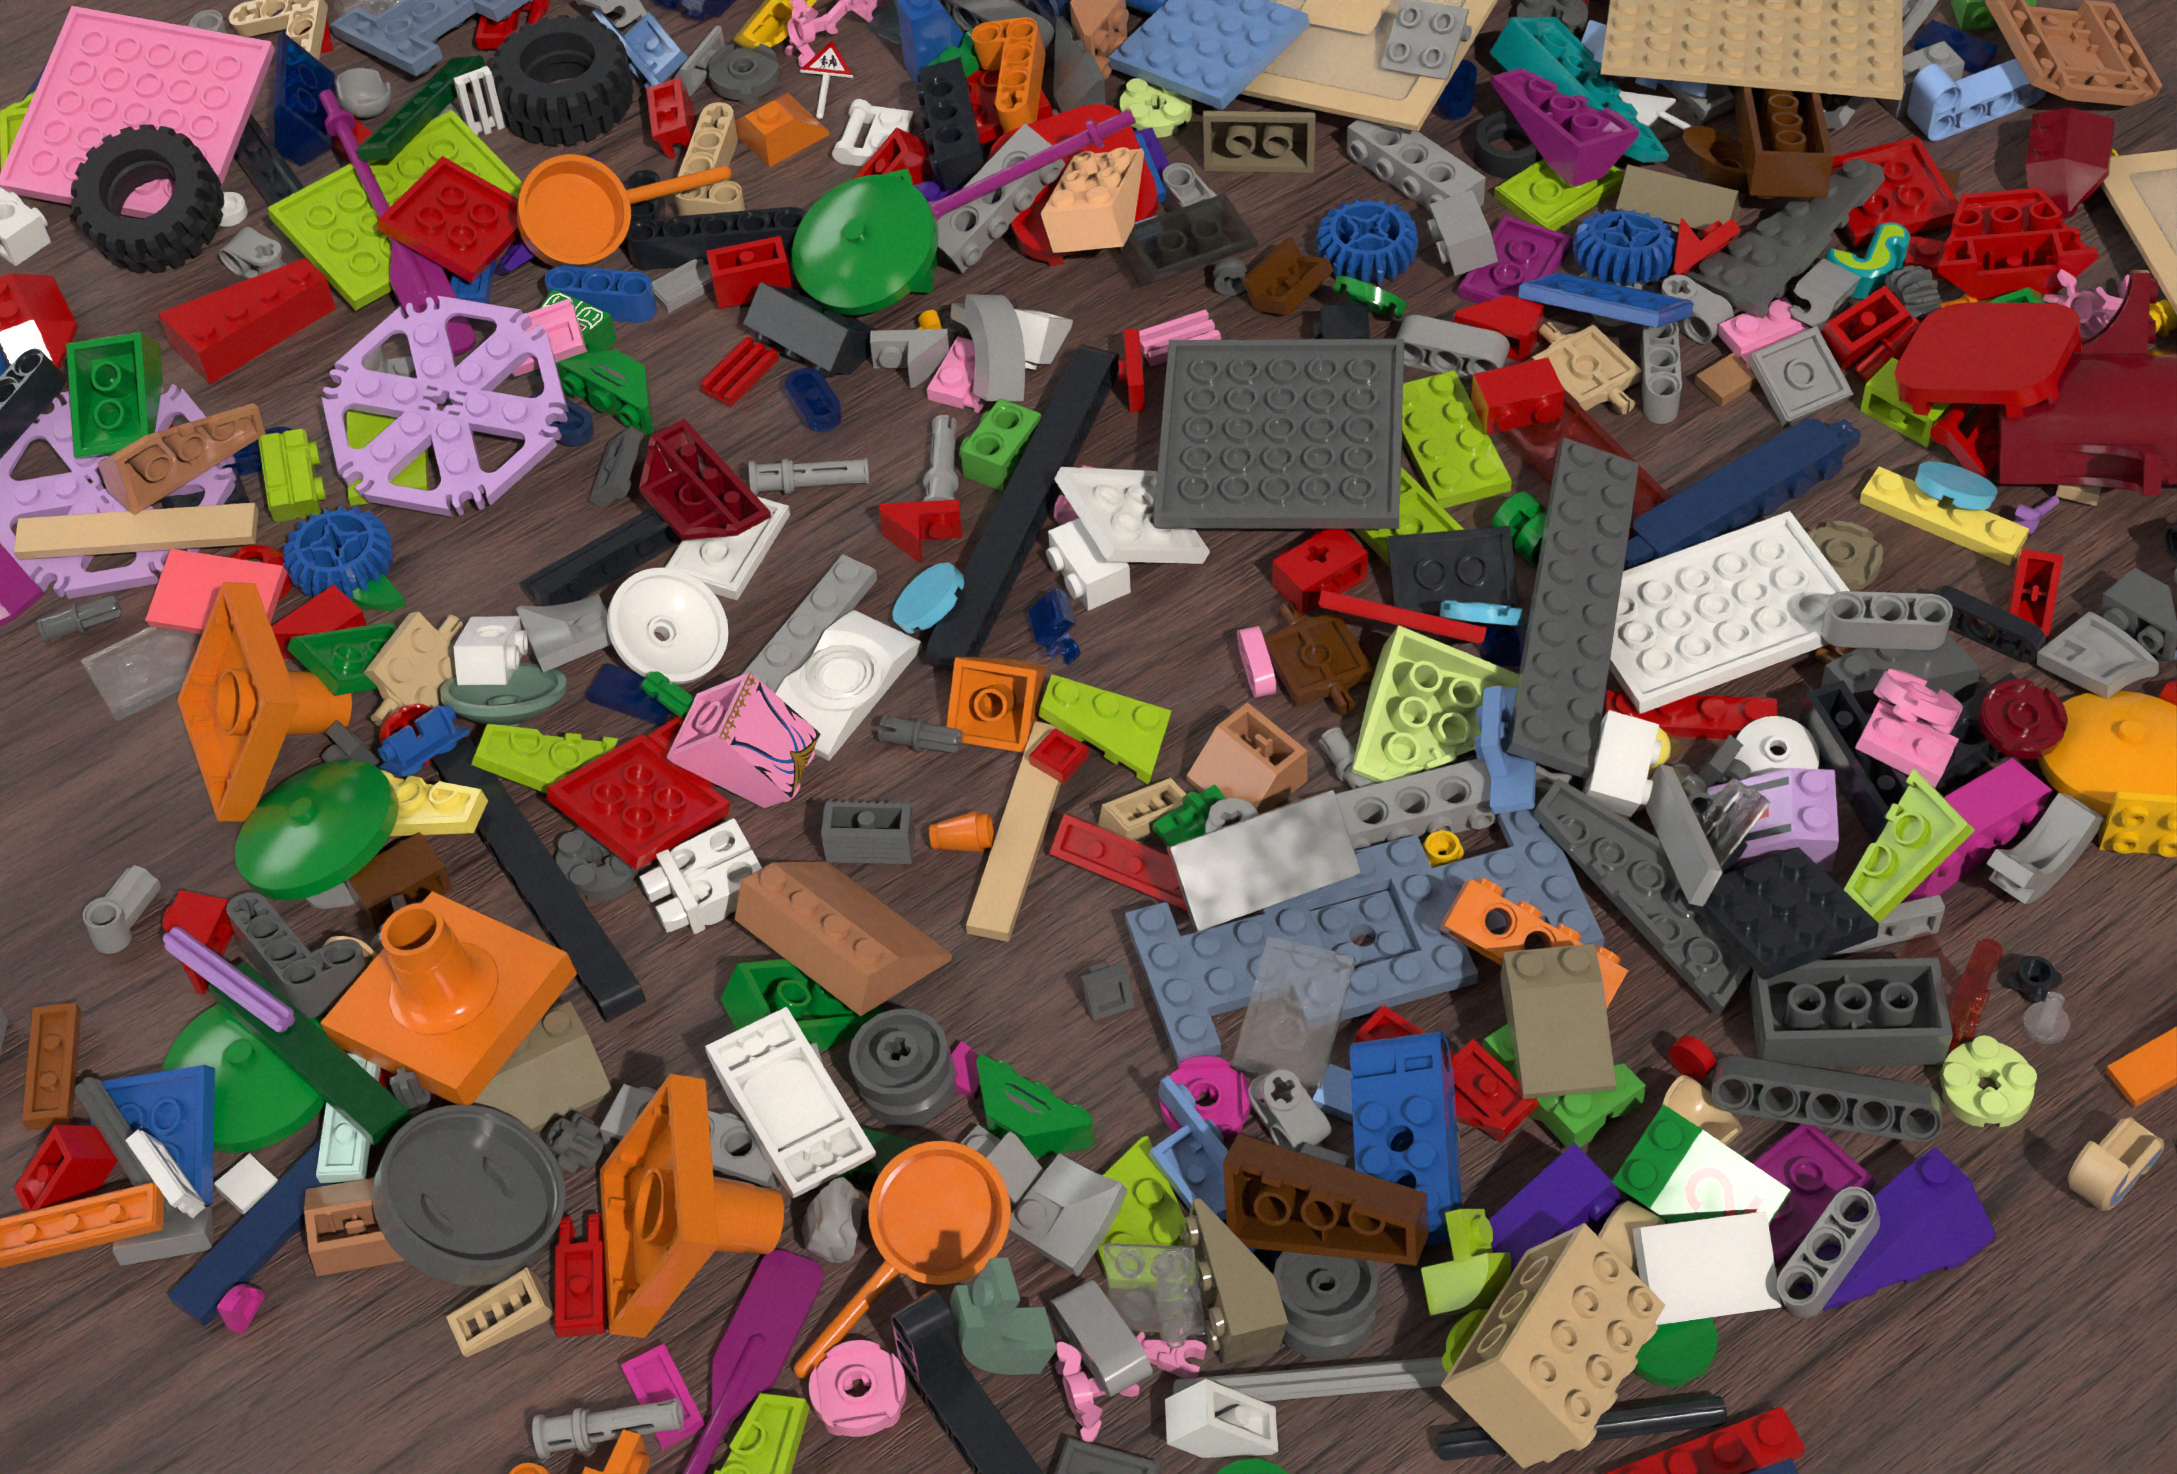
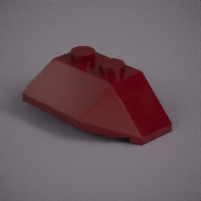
M2073 108L2047 110L2032 114L2026 158L2028 188H2041L2063 212L2062 219L2071 218L2078 210V205L2089 198L2109 176L2115 127L2113 118Z
M685 419L650 436L649 450L639 487L640 493L683 541L738 536L772 517L771 511Z

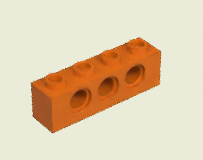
M1482 877L1477 882L1473 879L1464 882L1438 928L1501 966L1503 952L1525 950L1524 942L1530 933L1539 935L1545 943V948L1584 945L1579 942L1582 936L1578 932L1561 923H1558L1556 927L1540 919L1543 913L1539 909L1522 900H1519L1517 904L1512 903L1501 896L1503 892L1501 887ZM1489 911H1497L1504 916L1506 929L1503 934L1496 935L1487 929L1485 917ZM1597 946L1596 952L1603 980L1607 1009L1628 970L1618 965L1621 960L1620 957L1601 946Z

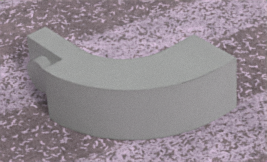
M966 294L965 303H952L951 319L965 325L972 336L975 351L973 394L986 401H998L1000 398L1007 401H1024V343L1020 323L1012 304L1003 295Z
M2058 793L2041 820L2020 844L2011 850L1996 849L1986 863L1995 869L1988 880L2024 904H2030L2038 900L2072 867L2107 818L2070 794Z

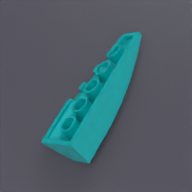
M1557 17L1510 18L1489 52L1499 62V67L1502 71L1508 72L1523 68L1557 84V91L1564 95L1574 97L1579 94L1588 98L1587 105L1602 112L1607 107L1616 111L1639 129L1637 139L1623 155L1643 163L1662 162L1668 159L1670 155L1647 125L1638 123L1635 120L1638 112L1634 106L1620 100L1618 95L1622 90L1615 81L1607 82L1603 74H1600L1602 63L1593 61L1595 56Z

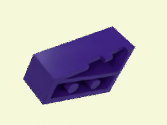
M1573 1143L1489 1219L1493 1230L1492 1251L1493 1253L1510 1252L1511 1276L1524 1253L1535 1246L1583 1223L1596 1234L1603 1228L1608 1217L1623 1200L1614 1183Z

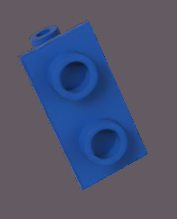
M446 704L443 707L437 705L414 720L420 733L417 737L412 726L407 725L383 740V746L378 751L386 763L381 765L380 768L383 771L402 777L413 775L419 772L424 767V763L435 755L446 753L455 748L457 741L470 732L466 728L453 724L452 721L456 719V714L449 705Z

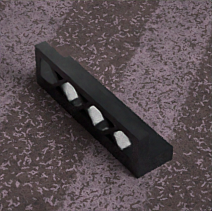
M652 507L520 582L522 592L535 606H554L579 601L681 543L682 539Z

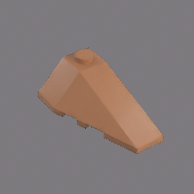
M254 403L143 436L98 462L107 491L133 515H136L258 440L261 435H266L259 408Z

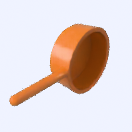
M575 154L555 156L537 165L525 179L519 194L517 209L518 228L529 250L543 262L554 267H590L613 253L623 242L630 226L631 204L725 181L731 177L732 171L728 166H720L626 190L612 170L593 158Z
M931 1141L917 1144L904 1150L885 1166L872 1189L868 1209L871 1234L875 1245L885 1261L796 1362L794 1374L798 1378L805 1379L811 1375L815 1366L817 1368L826 1358V1353L843 1339L899 1273L922 1283L934 1285L952 1284L976 1275L983 1270L990 1258L997 1256L1009 1231L1011 1205L1004 1180L986 1157L963 1144L949 1141Z

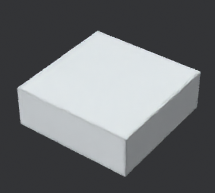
M249 1153L219 1178L214 1185L217 1191L245 1216L278 1183V1179Z

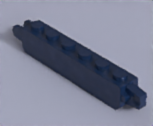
M1807 418L1634 519L1632 539L1627 542L1623 571L1747 527L1762 516L1773 514L1779 506L1794 497H1802L1811 487L1823 480H1830L1839 473L1843 465V457L1859 444L1860 431L1845 419L1826 426L1819 419Z

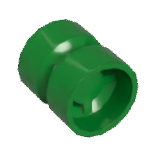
M1528 492L1516 493L1499 508L1492 521V527L1510 526L1512 547H1515L1516 552L1532 567H1538L1547 511Z

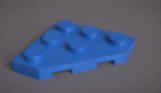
M200 1065L101 1081L133 1133L137 1130L144 1131L162 1142L204 1203L212 1204L215 1068ZM91 1119V1126H95Z

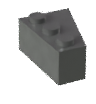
M1947 633L1942 646L1933 650L1857 648L1826 664L1821 687L1844 680L1863 711L1872 715L1879 700L1895 706V704L1889 703L1873 693L1882 675L1888 669H1897L1928 681L1926 687L1938 693L1941 688L1954 698H1958L1960 702H1964L1974 696L1982 668Z

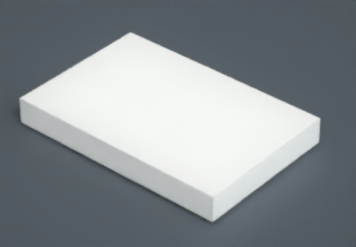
M758 497L771 511V518L738 536L721 539L682 540L665 568L686 572L702 581L714 594L738 601L789 518V506Z
M1766 1211L1632 1228L1639 1278L1665 1304L1664 1309L1655 1322L1657 1325L1781 1307Z

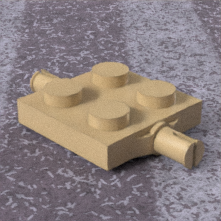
M1547 322V325L1544 324L1540 328L1539 334L1551 345L1546 350L1534 355L1532 361L1549 357L1565 390L1564 400L1578 414L1605 401H1611L1622 414H1627V411L1630 412L1633 409L1635 402L1623 390L1641 381L1642 369L1594 324L1580 332L1567 335L1562 334L1551 322Z
M419 611L409 613L364 671L367 677L378 687L384 700L371 716V720L376 721L375 724L381 727L383 720L390 713L401 707L412 704H424L431 708L437 705L444 706L441 701V686L446 680L456 675L454 648L450 641L463 626L462 621H458V617L448 615L447 619L437 630Z

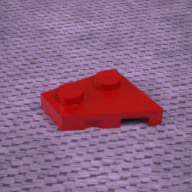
M1474 1039L1451 1059L1454 1071L1457 1122L1507 1136L1540 1105L1537 1098L1523 1099L1520 1082Z

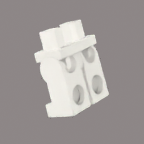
M733 818L678 845L671 852L667 849L656 854L659 866L644 873L639 878L650 902L671 893L674 897L655 907L666 933L689 925L695 935L705 930V925L718 923L730 913L736 911L741 880L762 869L754 852L750 849V845L736 820Z

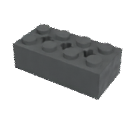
M1939 958L1816 960L1763 980L1753 970L1749 995L1758 1059L1805 1067L1944 1064L1953 1033Z

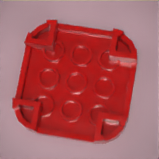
M1096 103L1080 106L1027 125L1053 146L1088 129L1085 121L1093 118L1095 123L1098 124L1121 112L1112 106ZM1131 125L1103 138L1105 146L1100 149L1096 147L1095 143H1092L1062 158L1066 165L1062 168L1057 179L1047 184L1035 197L1032 205L1022 211L1010 223L1017 248L1024 257L1029 255L1036 260L1047 261L1051 267L1063 265V256L1078 252L1053 253L1041 212L1073 156L1085 151H1092L1094 154L1105 153L1121 147L1128 148L1129 150L1141 149ZM1021 127L1013 129L998 138L991 147L988 161ZM1145 157L1143 159L1134 223L1156 216V212L1159 211L1156 184Z
M1971 302L1940 308L1929 314L1920 323L1896 365L1894 376L1898 399L1912 405L1913 414L1928 416L1934 403L2005 404L2007 418L2024 417L2022 408L2038 404L2042 401L2052 405L2059 397L2057 382L2072 353L2082 352L2083 341L2079 316L2074 309L2053 303Z

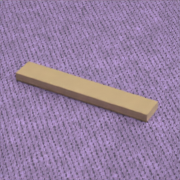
M255 503L142 510L136 515H133L130 511L18 518L14 554L18 560L255 544L259 510Z
M1034 722L966 924L967 934L1010 941L1061 782L1032 766L1029 760V755L1054 728L1060 730L1052 724Z

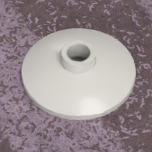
M1780 716L1757 719L1744 727L1736 738L1743 744V747L1734 759H1738L1750 767L1751 772L1746 778L1788 768L1818 769L1819 749L1814 737L1803 725L1792 719ZM1780 746L1785 750V754L1780 756L1774 755L1770 751V747Z

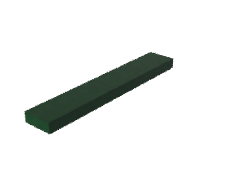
M483 56L451 58L358 146L356 151L360 161L392 159L458 95L453 78L486 66Z
M245 961L236 966V968L293 1009L295 1022L285 1032H276L211 983L208 985L210 995L373 1145H376L411 1120L408 1108Z

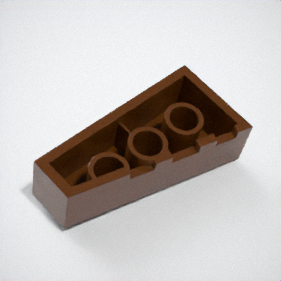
M1237 1134L1223 1161L1227 1227L1247 1248L1417 1265L1429 1235L1427 1193L1241 1134Z

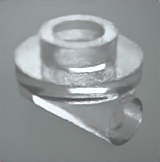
M2049 992L2044 1002L2035 1003L2026 1010L2023 1017V1028L2030 1038L2043 1044H2055L2067 1036L2070 1029V1019L2062 1009L2065 1002L2064 996L2057 992Z

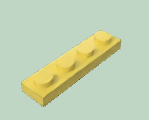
M1882 467L1877 468L1863 489L1859 502L2009 566L2025 543L2029 528L1986 510H1968L1955 507L1956 505L1952 504L1954 499L1943 495L1942 500L1934 499L1924 493L1916 485L1915 481Z

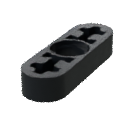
M1940 586L1933 592V594L1947 599L1952 606L1953 613L1949 630L2016 661L2024 663L2034 661L2037 657V652L2046 643L2045 634L2038 626L1950 586ZM1977 619L1986 621L1993 629L1984 627Z

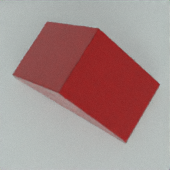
M2021 548L2010 586L2008 612L2035 624L2043 631L2045 637L2049 638L2064 555Z

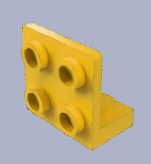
M2116 792L2109 814L2104 816L2107 819L2098 830L2099 850L2116 851L2122 854L2145 853L2158 854L2164 857H2177V796Z

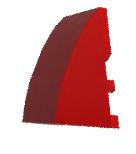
M2041 188L1961 194L1952 222V230L1945 243V252L1938 264V273L1972 298H1977V300L1994 299L2028 287L2042 295L2056 294L2065 287L2057 277L2060 270H2064L2076 278L2098 260L2099 252L2093 246L2087 247L2080 239L2081 232L2076 227L2070 228L2062 219L2063 212Z

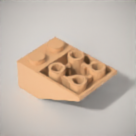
M1121 147L1110 152L1095 154L1092 151H1085L1073 156L1041 212L1053 253L1124 246L1135 222L1144 159L1143 148L1129 150L1128 148Z

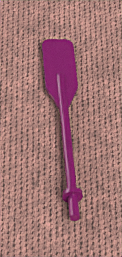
M324 90L319 94V98L328 114L325 120V127L330 135L339 137L380 218L390 206L368 162L360 161L356 151L359 144L352 132L355 126V119L348 110H341L331 90ZM388 236L392 243L390 285L407 318L409 317L406 311L407 303L411 302L415 311L422 313L428 307L427 297H431L434 300L437 309L440 308V301L437 295L457 299L441 265ZM452 317L447 322V329L453 353L456 356L470 351L474 347L476 339L467 317Z
M1131 109L1098 124L1091 118L1085 121L1088 129L943 199L928 202L935 214L936 220L938 221L943 215L1092 143H1095L1098 149L1104 147L1103 138L1136 123Z
M774 1250L770 1254L765 1255L761 1260L712 1359V1415L683 1474H705L728 1425L755 1403L760 1393L765 1394L775 1385L824 1282L823 1270L817 1262L785 1250Z

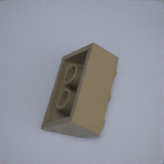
M1203 111L1204 171L1314 173L1315 113Z
M1627 165L1616 209L1619 210L1621 208L1628 212L1636 210V213L1640 214L1650 213L1651 218L1663 219V224L1672 226V231L1678 232L1680 219L1683 218L1690 228L1698 230L1697 237L1703 238L1701 233L1718 220L1724 224L1732 218L1736 223L1746 195L1736 190Z
M571 1001L559 1005L543 1015L472 1105L505 1113L519 1120L536 1133L555 1124L561 1118L566 1119L575 1113L614 1096L590 1037Z

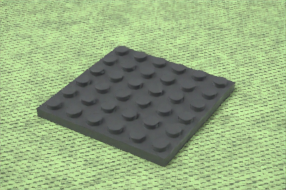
M1404 339L1169 340L1154 507L1155 528L1399 529Z

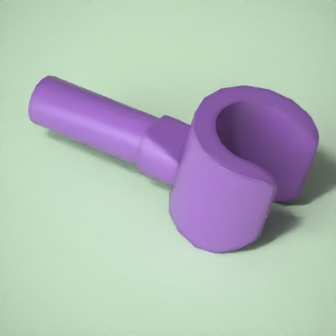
M2052 496L2041 505L2036 506L2035 509L2020 504L2015 512L2017 517L2014 522L2029 528L2028 533L2033 534L2041 518L2059 504L2058 497Z

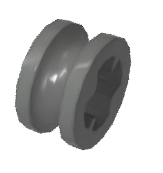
M1226 258L1215 265L1213 275L1214 287L1217 292L1233 296L1246 290L1243 278L1247 275V267L1244 262L1235 258Z

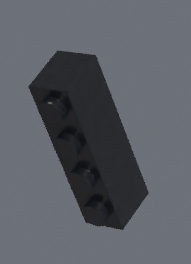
M1844 680L1806 692L1799 723L1814 737L1818 745L1820 759L1827 770H1835V783L1872 841L1876 843L1889 821L1885 818L1893 803L1899 804L1909 784L1906 782L1907 777L1903 772L1855 748L1869 719Z

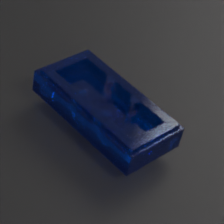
M1932 20L1917 37L1914 49L1918 51L1945 41L1965 62L1963 70L1973 74L1984 71L1996 56L1998 48L1995 44L1935 20Z
M606 663L587 692L588 700L591 703L658 726L663 725L671 710L658 702L657 696L653 698L643 691L641 685L645 677Z

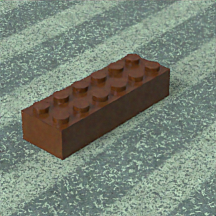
M1731 85L1750 195H1757L1764 199H1773L1777 196L1796 197L1801 200L1827 198L1834 157L1820 94Z

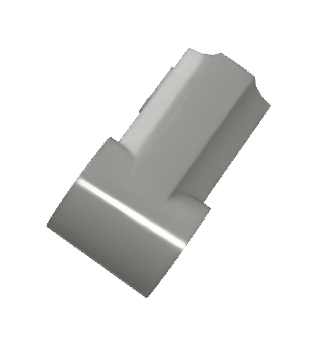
M133 865L132 868H127L105 897L97 898L85 907L83 920L92 943L99 952L113 954L122 951L129 945L132 939L130 928L161 889L159 880L153 877L147 869Z

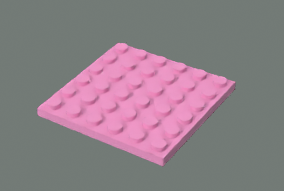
M71 6L1 171L0 187L8 193L14 192L21 196L71 205L72 199H74L71 195V185L73 180L79 179L75 172L80 162L85 164L87 161L86 153L93 146L97 149L103 144L101 139L111 134L114 137L121 134L120 129L130 126L134 130H138L142 124H153L157 130L159 126H166L174 129L176 133L186 135L195 146H198L218 175L221 184H223L274 55L275 48L272 42ZM158 178L139 185L125 200L121 214L138 218H146L155 214L171 198L176 180Z

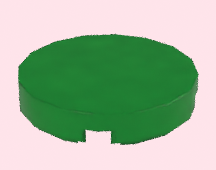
M1337 276L1332 287L1336 295L1341 296L1344 290L1349 293L1347 299L1351 300V303L1367 304L1368 310L1384 316L1385 314L1390 315L1391 310H1393V317L1396 319L1402 318L1408 307L1407 302L1376 286L1350 277Z
M1712 1317L1658 1325L1656 1333L1641 1346L1635 1356L1638 1359V1363L1633 1371L1637 1376L1654 1385L1667 1387L1686 1385L1687 1381L1694 1380L1695 1378L1698 1380L1707 1373L1717 1352L1718 1333Z

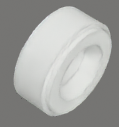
M223 192L225 204L223 208H220L223 217L219 226L229 227L239 224L246 218L248 213L245 200L238 193Z

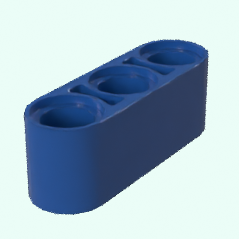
M558 266L548 271L545 276L548 295L553 289L610 313L613 321L642 323L653 318L657 312L652 281L645 273L577 266Z

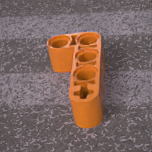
M1023 17L981 23L973 29L971 38L980 66L985 70H1000L995 105L1005 134L1013 129L1022 127L1024 123L1030 124L1037 121L1046 55L1038 24L1032 18Z

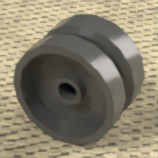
M893 1009L874 1016L861 1026L853 1038L849 1062L864 1105L876 1119L892 1126H915L931 1121L948 1107L956 1094L957 1071L944 1030L932 1016L916 1009Z
M1282 1252L1276 1260L1273 1275L1275 1276L1288 1320V1325L1282 1339L1286 1345L1306 1357L1324 1360L1345 1357L1363 1347L1374 1332L1377 1315L1379 1274L1375 1261Z

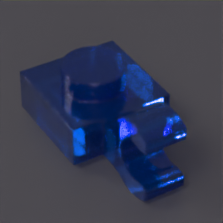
M1054 588L1033 606L1028 613L1036 642L1046 646L1049 656L1053 659L1062 653L1065 664L1070 665L1080 656L1079 646L1068 634V630L1076 623L1067 593Z

